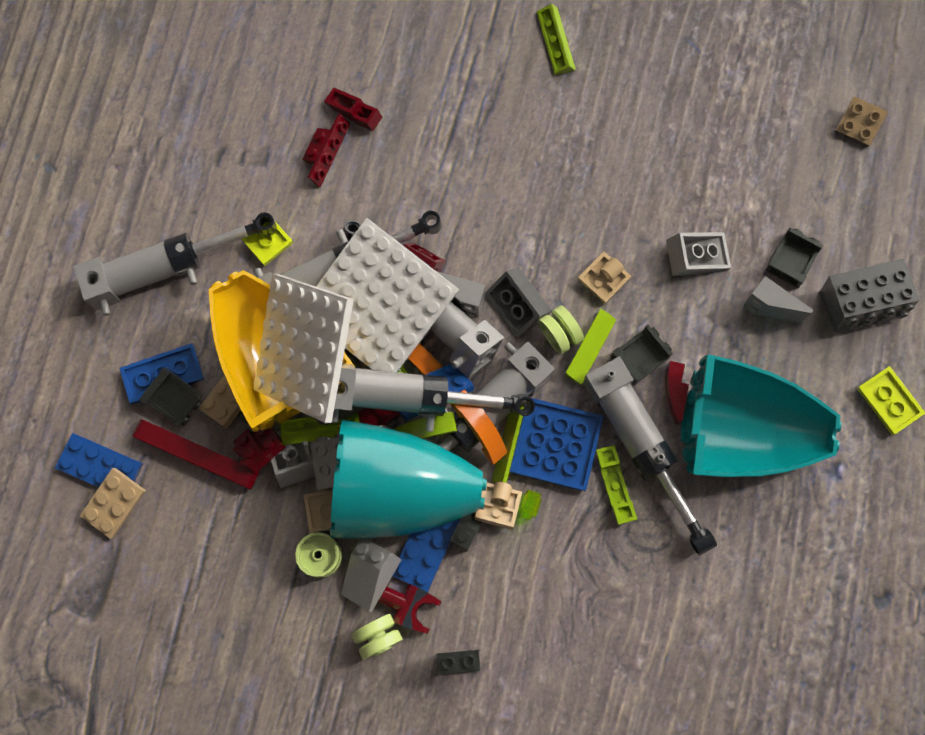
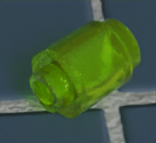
M527 490L526 494H523L518 509L521 518L531 521L532 518L537 517L542 502V495L540 493Z

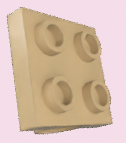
M853 96L836 131L870 146L888 111Z
M605 252L578 277V280L604 304L631 279V275L624 270L622 263L614 257L611 258Z
M496 482L495 485L487 483L486 491H482L481 496L485 498L484 509H479L476 512L475 520L513 530L522 492L513 490L512 486L505 482Z

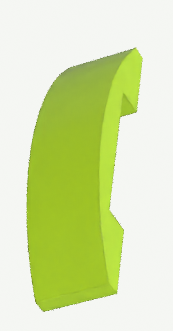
M453 412L444 413L443 416H435L433 432L426 431L427 417L393 429L421 439L443 436L457 431Z
M615 445L597 449L596 454L601 475L617 524L621 525L638 520L627 491Z

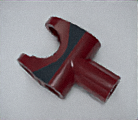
M408 584L404 594L386 586L378 603L396 610L393 618L395 623L428 634L430 629L422 626L423 624L419 622L417 610L423 604L433 603L440 606L442 601L430 593Z

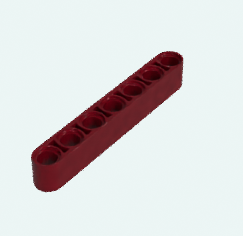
M143 419L139 420L132 434V437L249 490H252L260 473L259 471L256 473L250 468L247 470L241 463Z

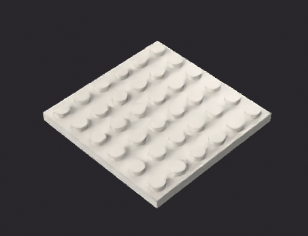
M368 218L364 220L316 286L354 299L345 348L372 370L396 373L460 290Z
M272 274L253 390L279 402L283 401L285 405L322 422L332 423L354 299L280 274Z

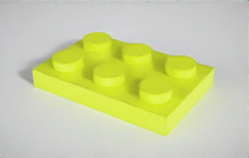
M890 366L857 388L892 436L925 414V411Z

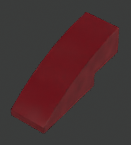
M333 88L324 100L326 105L370 131H374L383 118L378 109L363 103L362 99L337 88Z
M669 361L666 369L667 402L675 424L679 425L683 420L689 384L682 383L685 364Z

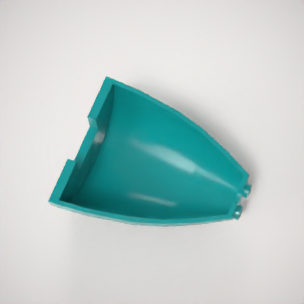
M707 354L699 361L700 368L698 371L694 370L690 380L692 389L687 394L683 420L681 422V442L685 444L681 453L683 462L688 464L686 470L689 473L721 477L765 476L792 471L837 455L840 443L839 440H836V433L840 432L842 427L841 415L820 399L775 373L736 360Z
M342 420L333 484L331 538L367 539L403 536L427 531L456 521L479 511V509H484L485 498L481 496L482 491H486L487 479H483V472L461 457L411 434L375 425Z

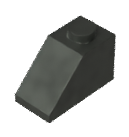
M476 512L461 518L450 539L451 543L467 551L482 522L475 520Z

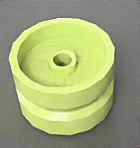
M562 305L552 310V317L545 315L538 320L539 327L546 340L560 355L570 350V344L577 345L584 340V335L578 323Z
M320 532L305 536L298 544L295 553L299 568L307 575L317 578H325L334 574L341 566L343 559L339 543L328 534ZM320 551V552L322 553V556H321V558L317 559V558H316V555H318L317 552Z
M391 614L385 615L350 634L355 644H360L367 640L369 642L359 649L362 660L374 655L377 656L403 640L398 630L385 633L386 630L395 624Z

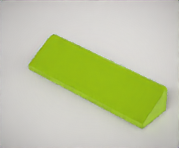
M551 3L536 12L554 74L560 75L573 72L576 69L558 8Z
M599 310L565 373V377L582 385L586 374H588L617 320L605 310Z
M518 413L508 414L502 437L507 454L496 462L492 477L493 483H507L523 416Z
M355 413L327 426L319 424L314 417L286 420L280 423L283 444L316 441L315 438L325 436L327 438H335V434L340 433L342 420L359 423V415Z

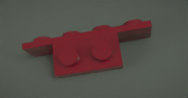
M341 114L337 115L331 129H316L302 158L306 163L314 164L308 178L318 187H321L351 125Z

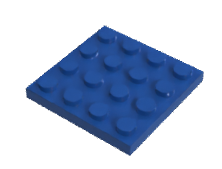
M531 398L535 403V409L531 415L523 417L510 473L586 492L604 416Z

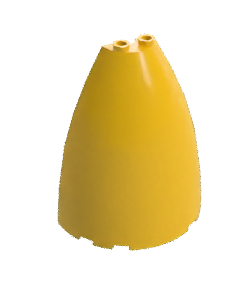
M242 270L239 273L233 272L227 277L228 281L224 283L217 281L210 286V317L214 343L222 371L252 431L257 432L259 428L261 431L269 429L274 425V422L278 421L280 424L301 411L285 405L283 401L279 402L253 390L270 285ZM344 353L342 363L353 365L351 360Z

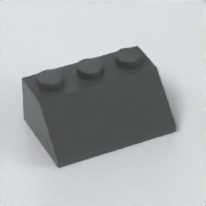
M520 267L507 270L485 292L486 297L516 338H519L538 325L540 318L552 312Z

